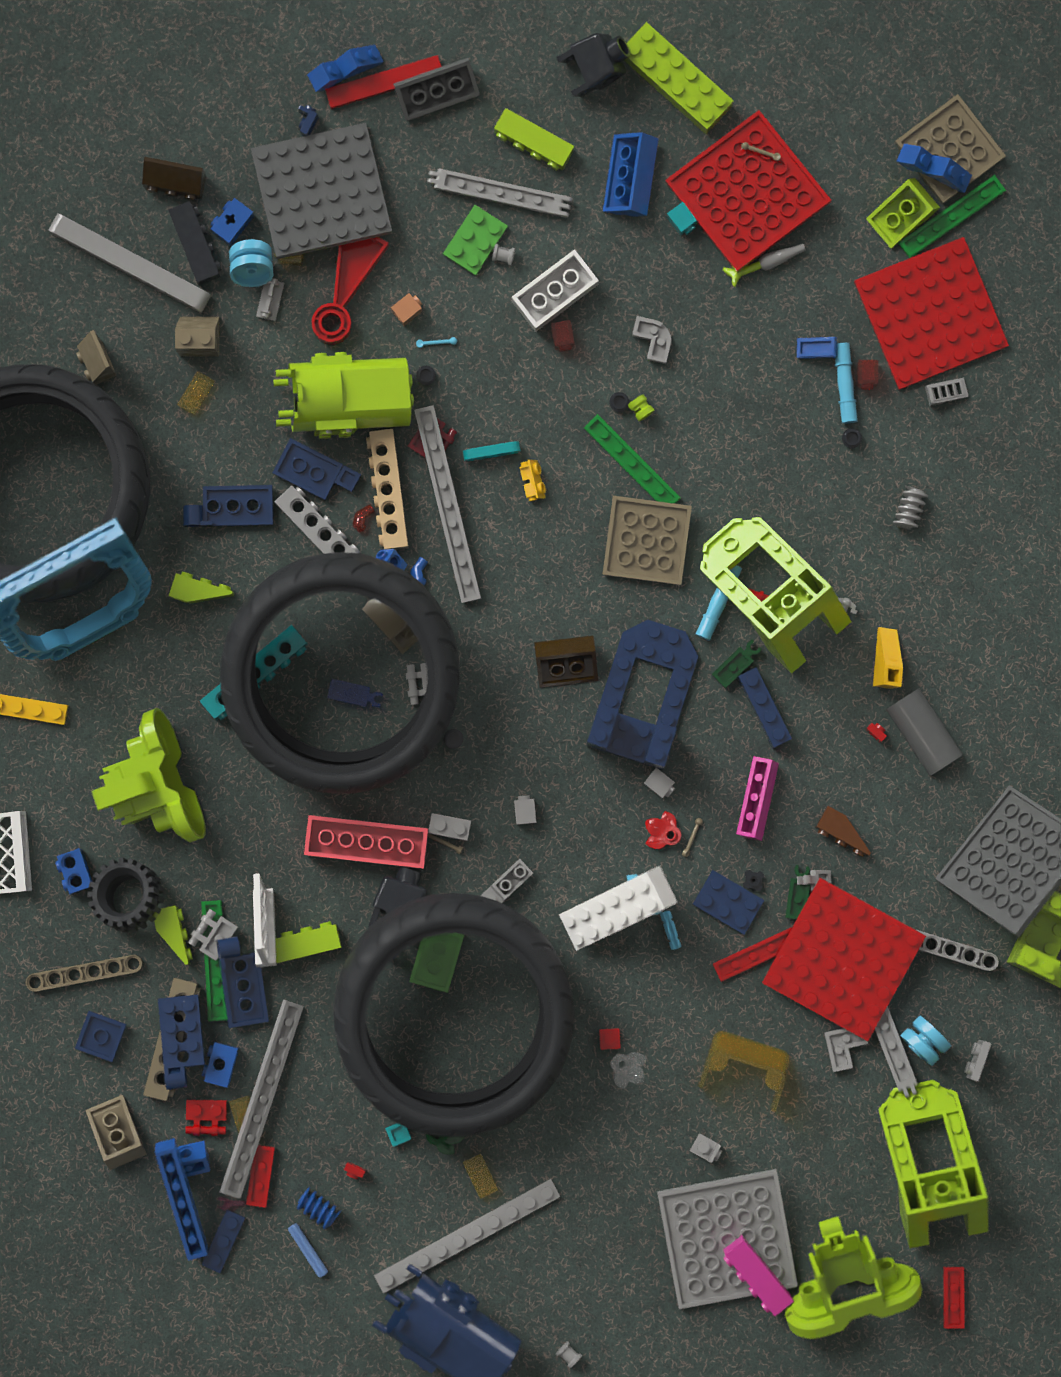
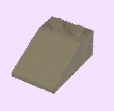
M94 330L90 331L78 344L79 352L76 354L80 363H85L87 370L84 373L88 381H92L96 385L117 375L101 339Z
M123 1095L85 1110L102 1158L109 1170L147 1155Z

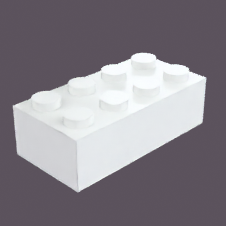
M574 249L513 295L512 302L534 331L537 332L598 285L599 280Z

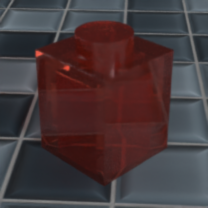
M571 321L551 323L555 350L559 349L560 352L571 350V347L575 344Z
M858 360L857 386H861L863 390H872L873 387L878 385V360Z

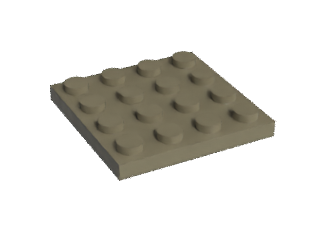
M958 94L895 141L900 150L904 144L922 146L932 155L951 158L972 174L969 184L1006 157ZM919 173L942 204L959 192L927 175Z
M613 496L603 575L681 585L692 506Z

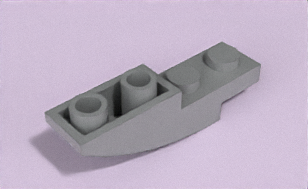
M519 859L480 896L503 903L533 872Z

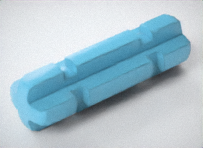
M662 912L660 916L662 921H664L663 925L667 938L670 940V948L672 950L681 947V943L677 938L678 934L674 921L671 920V912Z

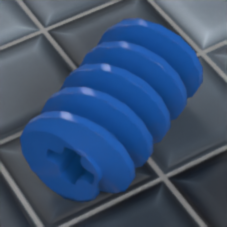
M308 1187L298 1201L297 1210L305 1208L303 1214L307 1215L311 1212L310 1219L313 1220L318 1217L316 1224L319 1225L324 1222L323 1229H326L332 1225L342 1210L335 1213V1205L328 1208L330 1201L322 1203L323 1196L316 1199L317 1192L314 1191L309 1194L310 1187Z

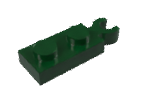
M750 640L747 643L745 650L739 647L711 674L724 688H727L754 661L750 656L757 655L761 651L760 647L756 651L751 650L750 645L754 640Z
M799 865L795 866L794 872L797 877L809 875L810 868L808 866L803 874L798 871ZM791 878L786 919L796 920L808 899L810 885H797V879Z

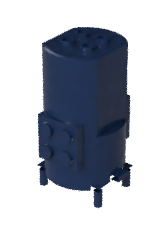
M410 1263L406 1270L417 1277L422 1273L421 1270ZM423 1273L417 1287L411 1294L414 1300L398 1289L394 1293L395 1297L388 1293L384 1298L395 1307L403 1301V1306L400 1311L395 1309L386 1326L377 1320L372 1324L373 1327L382 1333H386L401 1343L398 1352L406 1359L418 1364L422 1370L432 1374L438 1368L450 1377H502L512 1367V1361L521 1345L519 1337L476 1309L479 1301L472 1294L464 1292L457 1284L446 1279L440 1285Z

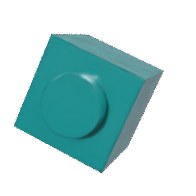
M684 202L667 213V219L680 236L684 233L688 235L696 228L697 220Z

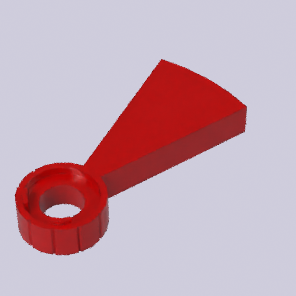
M380 237L339 246L333 303L320 306L312 317L313 332L321 342L335 345L343 342L349 336L352 323L345 307L388 249L389 243ZM329 315L337 316L341 320L339 329L335 332L324 330L322 322L325 317Z

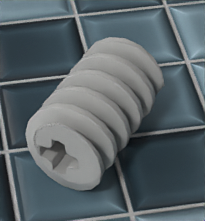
M905 486L909 491H903L902 493L906 497L900 500L904 506H898V511L901 513H897L895 517L899 521H893V524L900 528L911 530V528L918 527L914 520H920L921 518L916 513L923 512L919 505H925L926 503L921 498H927L928 495L920 489Z

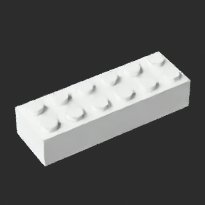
M660 866L559 914L577 951L677 903Z

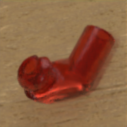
M371 504L355 513L352 524L357 532H363L366 529L364 524L366 517L375 513Z

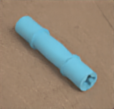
M838 343L835 367H837L841 421L843 424L857 422V401L854 399V382L851 370L853 363L851 362L850 344Z
M736 565L730 571L738 578L742 568ZM718 588L714 592L706 614H703L695 634L710 641L717 624L720 622L718 619L728 601V598Z

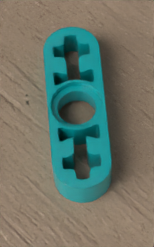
M515 441L467 449L463 451L464 461L516 454L521 452L520 443Z

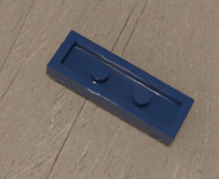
M226 1210L208 1250V1255L202 1263L203 1266L221 1273L246 1217L231 1210Z

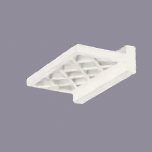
M26 811L0 813V822L4 817H11V826L7 830L0 825V829L4 832L0 838V848L6 852L0 860V866L8 872L2 881L0 880V888L1 886L5 888L0 889V894L32 891ZM7 835L13 840V845L9 850L1 844ZM8 856L14 859V866L10 870L2 864ZM10 875L16 879V888H9L4 884Z
M253 874L256 967L277 966L273 888H265L260 874Z

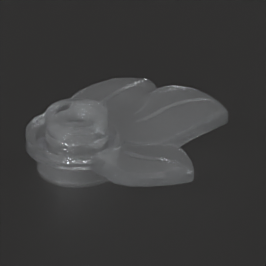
M631 1052L628 1055H615L611 1060V1068L614 1071V1082L616 1085L624 1089L628 1082L634 1084L643 1083L645 1081V1074L641 1066L646 1063L647 1058L638 1052ZM624 1061V1066L620 1068L618 1066L619 1062Z

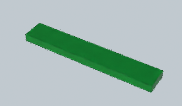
M995 175L905 237L898 244L908 258L914 257L1005 193V188Z
M598 414L583 428L655 501L676 504L681 499Z
M222 900L201 901L202 916L203 914L206 915L208 910L211 909L216 912L212 920L217 922L221 916L223 917ZM208 925L203 935L208 937L213 927ZM204 953L208 1022L227 1020L219 959L216 961Z

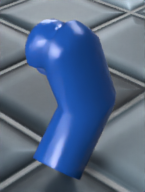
M420 557L410 573L425 585L426 579L423 578L422 570L428 562Z

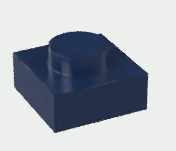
M344 465L334 483L353 492L362 475Z

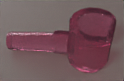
M222 1196L217 1198L218 1200L225 1201L223 1206H217L222 1210H228L230 1206H246V1201H233Z

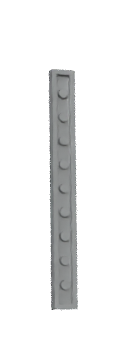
M434 405L416 409L414 411L461 603L481 599Z
M287 1000L282 1002L220 1193L241 1198L304 1006Z
M549 1179L380 1271L374 1277L382 1292L385 1293L415 1276L406 1270L409 1263L424 1272L559 1198L560 1195L552 1180Z

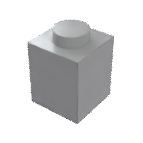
M655 768L643 783L660 798H663L664 795L669 797L675 789L672 786L675 782L658 768Z
M530 795L518 796V800H514L516 825L536 823L534 799H530Z

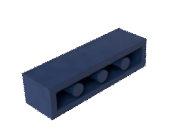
M757 667L739 675L737 678L772 749L790 741L792 738Z

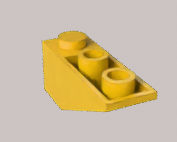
M878 627L873 686L888 689L899 688L902 686L903 664L897 630Z

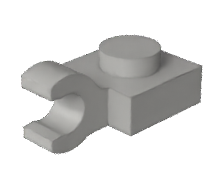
M811 870L810 875L797 877V885H811L812 891L820 877L831 883V870Z

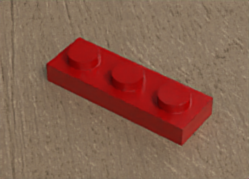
M258 1145L252 1162L246 1205L267 1207L275 1147Z
M943 1267V1328H965L964 1267Z

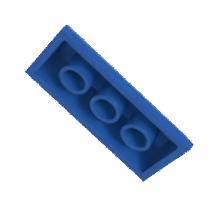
M643 132L614 135L603 212L627 216H647L658 138Z

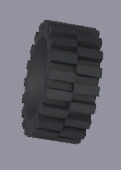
M118 858L119 862L114 859L108 861L109 867L103 864L100 867L102 872L100 874L95 872L93 875L96 878L95 883L90 881L89 887L93 891L88 892V898L93 901L88 903L89 907L94 910L92 913L95 917L99 918V921L117 931L120 930L128 933L130 930L137 932L139 931L138 926L145 929L148 927L147 921L152 923L155 921L154 913L160 914L161 908L158 907V904L164 903V898L160 896V894L164 893V888L159 885L162 883L160 878L156 876L157 874L153 870L134 859ZM138 879L143 888L140 904L129 913H117L113 905V895L116 888L126 880Z

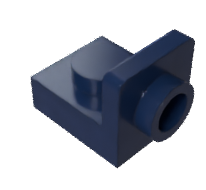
M300 105L298 108L299 113L307 116L306 118L303 117L299 124L301 136H308L318 120V114L315 113L316 110L308 105H305V107Z

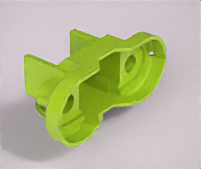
M155 708L143 714L139 726L140 736L126 742L130 758L103 768V772H109L99 776L100 779L104 780L105 786L91 791L98 811L113 807L116 815L113 817L114 820L125 818V820L121 821L122 825L134 824L151 817L154 827L159 833L173 828L178 836L188 842L202 839L206 832L204 816L196 792L182 784L176 767L182 752L174 729L161 709Z
M836 1216L818 1222L824 1243L820 1245L813 1244L815 1255L813 1256V1253L808 1254L815 1280L805 1282L800 1286V1293L796 1294L793 1297L794 1302L786 1307L785 1316L789 1329L795 1335L809 1339L820 1338L843 1331L850 1320L871 1314L884 1318L911 1308L922 1295V1284L919 1274L914 1268L905 1264L895 1263L890 1257L876 1260L867 1235L863 1236V1240H860L856 1230L854 1234L845 1236L839 1217ZM856 1280L868 1285L875 1283L876 1293L835 1306L832 1305L830 1296L838 1286Z

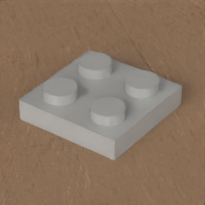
M978 1040V1043L973 1044L971 1050L973 1058L971 1062H967L964 1073H967L966 1078L979 1081L991 1043Z

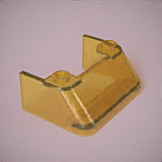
M726 1031L716 1032L712 1038L697 1086L703 1088L708 1069L721 1071L727 1066L730 1058L767 1071L765 1083L770 1089L776 1090L770 1110L776 1112L790 1062L788 1053Z

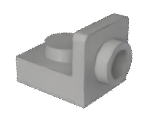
M700 1133L689 1150L710 1163L713 1160L717 1161L722 1153L720 1144Z

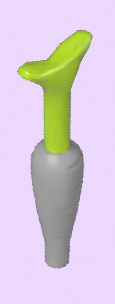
M800 244L795 247L764 254L757 262L747 265L738 273L734 269L723 267V271L732 278V285L736 287L743 275L759 269H772L806 250L804 244Z

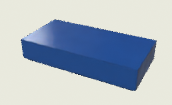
M836 337L797 338L798 359L837 357Z

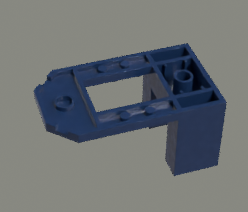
M646 620L622 633L586 746L658 768L659 770L664 768L698 660V655L685 631ZM635 658L673 670L656 725L618 713Z

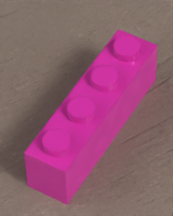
M753 756L736 833L743 838L762 841L779 763L774 760Z
M743 1235L723 1249L725 1262L730 1267L734 1266L736 1268L738 1278L743 1283L746 1281L750 1285L749 1291L755 1298L759 1296L763 1301L761 1305L767 1313L771 1311L776 1316L794 1302L792 1295Z

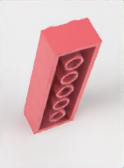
M309 815L304 855L424 869L429 829Z

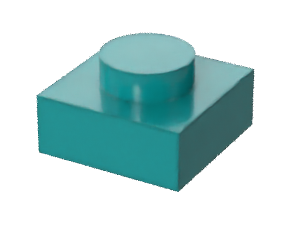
M398 1123L385 1128L393 1147L412 1139L407 1127Z

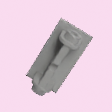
M272 278L271 281L263 285L256 317L276 321L284 287L283 282H278L277 279Z

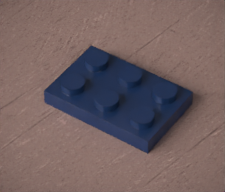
M290 438L272 474L326 501L343 464Z
M712 870L692 905L744 935L764 900Z

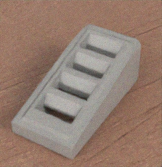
M964 378L926 385L925 387L930 406L969 397ZM958 383L960 384L962 394L957 392L956 384ZM952 385L954 396L950 395L948 387ZM941 387L945 388L947 397L943 398ZM933 389H937L939 399H936Z

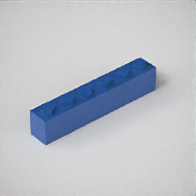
M174 1138L155 1143V1155L187 1259L192 1260L207 1256L208 1244L176 1140Z

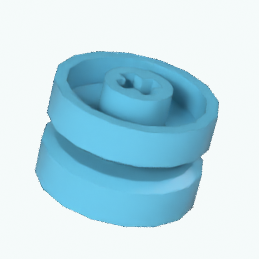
M251 239L237 242L231 246L229 250L230 277L234 283L245 287H258L271 281L274 276L272 248L268 243Z
M919 1015L913 1021V1026L919 1034L907 1028L900 1036L918 1057L933 1066L939 1060V1056L932 1048L934 1047L939 1052L945 1053L951 1047V1044L928 1021Z

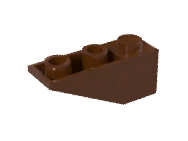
M826 806L816 825V828L819 829L818 833L826 838L829 835L836 838L835 842L845 848L849 845L854 848L853 852L861 857H864V855L869 856L871 852L847 816L830 806Z

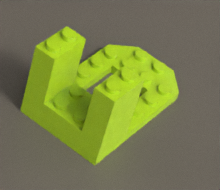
M754 517L752 520L733 519L703 544L702 552L704 555L700 565L702 573L750 620L766 648L791 674L806 662L793 637L818 616L836 635L852 622L832 587L760 517ZM758 546L791 576L763 602L730 571Z
M1055 891L1020 937H1018L1007 963L1061 988V962L1056 960L1061 949V894Z
M934 1080L920 1082L917 1086H914L917 1092L916 1095H913L911 1088L907 1089L910 1096L908 1098L905 1097L903 1091L899 1092L897 1087L893 1088L886 1102L879 1108V1116L898 1182L900 1216L909 1249L929 1245L928 1222L963 1215L969 1236L988 1232V1197L957 1092L940 1086V1083ZM943 1118L956 1167L917 1175L904 1126Z

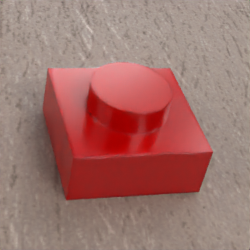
M870 723L865 729L879 743L887 736L884 734L886 730L878 723L875 725Z
M619 1028L599 1029L600 1050L620 1049Z
M347 1162L344 1168L347 1171L346 1175L354 1179L362 1178L366 1169L351 1162Z

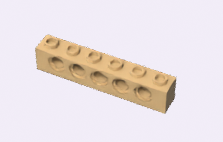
M393 429L369 432L370 437H366L367 448L372 450V457H369L370 469L374 468L375 476H371L372 487L377 489V496H374L375 508L379 507L380 515H376L377 527L382 528V535H379L380 547L384 546V550L408 548L394 431ZM379 447H386L388 450L384 456H379L376 451ZM382 466H387L390 468V472L388 475L383 476L379 474V469ZM386 485L391 486L393 489L389 495H384L381 492L382 488ZM387 505H392L395 507V511L393 514L387 515L384 513V508ZM389 525L397 526L398 529L395 534H388L386 532Z

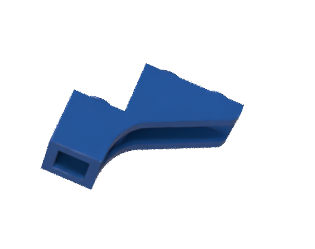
M376 45L349 49L335 61L321 63L307 75L315 91L319 92L333 87L346 78L382 64L383 60Z
M904 144L896 161L907 170L927 175L962 193H965L972 174L951 158L932 155L922 146Z

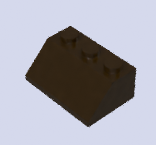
M144 157L142 185L146 188V191L151 193L162 191L171 197H177V194L183 195L185 199L196 201L197 198L202 199L207 177L203 168Z
M594 636L534 642L539 688L598 681Z

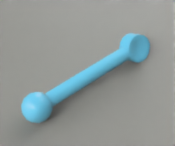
M452 337L448 340L424 342L417 340L416 345L419 348H422L424 345L450 343L455 345L457 339Z

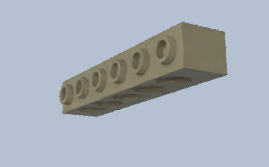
M173 978L169 997L200 995L201 988H198L199 983ZM184 1012L176 1013L183 1017V1021L185 1020L186 1015ZM160 1030L143 1095L168 1101L169 1097L173 1098L175 1089L167 1090L166 1085L158 1081L159 1074L164 1073ZM181 1031L177 1034L178 1042H184V1039H187L186 1032ZM184 1051L178 1055V1060L179 1058L183 1059Z

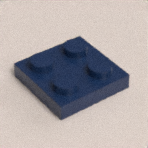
M88 1011L75 1049L113 1062L127 1024Z

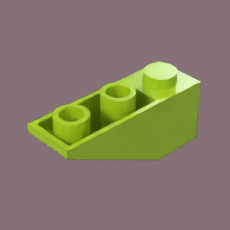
M182 572L181 575L176 573L169 593L170 598L189 604L234 596V592L230 591L231 587L219 584V587L211 585L212 581L201 578L200 581L192 579L193 575Z
M175 905L162 908L160 914L155 912L153 917L156 918L154 921L156 931L185 965L190 964V960L193 958L191 949L186 947L185 940H188L186 928L182 929L181 921L184 920L182 909H178V906Z

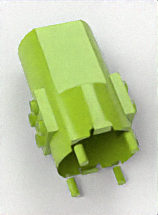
M337 352L335 356H327V353H317L315 357H311L310 362L289 363L288 369L276 370V377H292L293 393H298L299 401L297 402L298 412H293V410L278 411L279 418L294 417L293 426H291V419L276 420V427L291 426L292 432L314 431V436H319V439H329L331 435H339V438L351 437V434H354L356 429L410 426L414 398L410 392L412 374H409L406 358L352 360V355H347V352ZM274 379L273 384L274 386H288V379Z

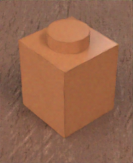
M408 293L391 307V311L402 325L405 326L422 312L420 306L423 304L416 295L412 297Z

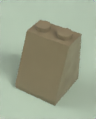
M180 317L175 328V349L179 356H219L220 317Z
M371 599L362 608L366 615L402 654L418 641L407 623L396 612L381 602Z

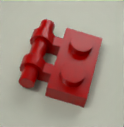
M186 1100V1120H194V1126H186L185 1133L193 1134V1136H200V1134H211L214 1137L226 1135V1127L218 1125L219 1121L227 1120V1100ZM201 1120H212V1126H200Z

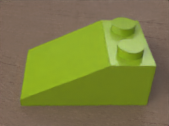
M912 178L901 185L866 220L887 245L893 248L929 219L940 207L916 178Z

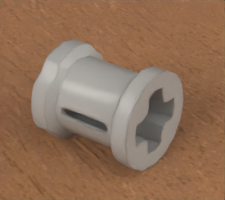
M496 244L492 261L499 260L512 265L515 248L508 249Z
M568 1341L556 1352L557 1356H561L568 1363L569 1368L582 1356L581 1353H577L570 1346Z

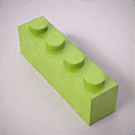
M505 108L494 127V133H496L498 139L504 142L509 140L514 143L513 146L520 151L527 150L531 153V157L538 161L543 159L554 170L559 168L563 171L574 151L572 144Z
M330 921L321 923L320 928L312 929V926L301 928V933L293 934L292 931L281 933V937L276 938V963L342 948L337 924L332 925Z

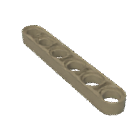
M128 955L33 973L27 977L26 986L31 991H41L136 973L142 969L143 961L137 955ZM131 958H136L139 961V966L135 970L130 969L128 966ZM111 962L119 964V971L117 973L109 971L108 966ZM93 965L98 966L100 969L97 977H92L89 974V968ZM73 969L80 972V978L76 981L71 980L69 977V973ZM52 973L60 975V982L56 985L52 984L49 980ZM32 977L40 979L41 984L38 988H33L30 985Z

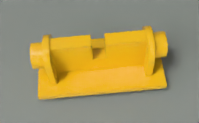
M530 459L522 462L521 467H519L522 480H530V483L524 484L526 498H529V502L535 501L537 498L545 499L546 487L541 480L540 474L542 470L537 460Z

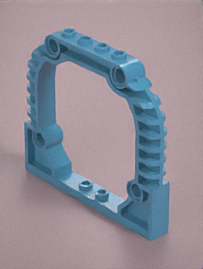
M116 518L0 581V640L11 653L19 658L28 660L36 658L39 660L49 658L53 661L61 660L131 622L138 616V609L144 604V599L150 593L151 575ZM89 557L92 561H106L110 568L121 567L127 575L128 582L125 589L114 595L109 600L107 606L65 629H54L41 636H33L21 631L16 624L19 620V615L15 609L20 601L18 596Z

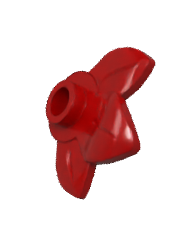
M664 811L661 819L651 818L645 821L646 829L651 834L646 841L647 846L653 849H662L666 845L673 846L680 842L682 834L677 827V820L673 814ZM670 832H674L672 839L668 838Z

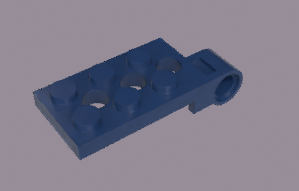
M203 486V506H183V526L273 525V486ZM251 500H255L259 504L255 511H250L247 507ZM211 501H216L219 504V508L215 512L208 510V504ZM230 501L238 502L239 507L236 511L228 510V503Z
M237 936L218 939L216 941L228 1027L234 1028L269 1022L261 967H256L255 952L240 955ZM238 960H244L246 964L245 968L241 971L235 969V963ZM240 980H247V989L239 990L238 982ZM245 999L251 1002L248 1010H242L240 1007L241 1002Z
M198 994L158 999L164 1075L167 1090L187 1088L185 1067L205 1065ZM181 1011L185 1013L186 1018L183 1022L179 1023L175 1021L174 1017L177 1012ZM181 1031L187 1033V1040L185 1042H178L176 1039L177 1034ZM183 1051L189 1054L188 1061L184 1063L178 1060V1055Z

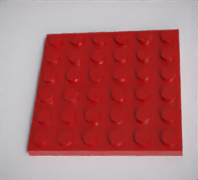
M760 110L665 180L668 187L681 203L684 202L696 218L699 226L737 273L831 203L829 196ZM747 142L750 146L773 154L779 153L781 158L779 161H774L772 157L749 149H742L741 144Z
M964 237L854 280L898 390L1009 346Z
M820 877L762 983L868 1041L926 935Z

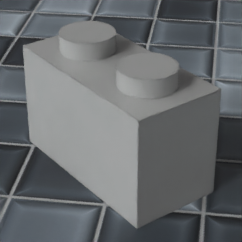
M432 813L428 833L468 841L472 821Z

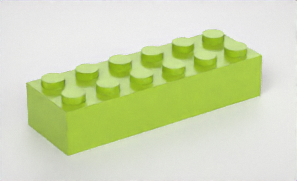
M647 22L627 42L630 57L624 59V61L705 134L733 106L734 100Z

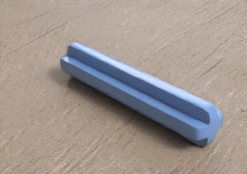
M297 1223L291 1225L288 1228L291 1236L319 1278L323 1277L328 1273V1270Z

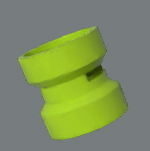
M644 394L628 404L630 410L635 412V417L639 422L655 411L652 405L647 403V398Z

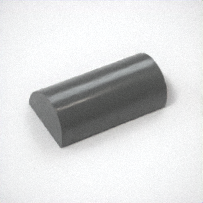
M468 58L393 83L406 121L480 95Z
M920 688L886 709L929 776L963 755Z

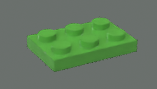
M474 205L443 252V255L476 276L495 248V245L503 236L508 225Z
M460 933L442 934L421 940L409 982L448 993L464 935Z

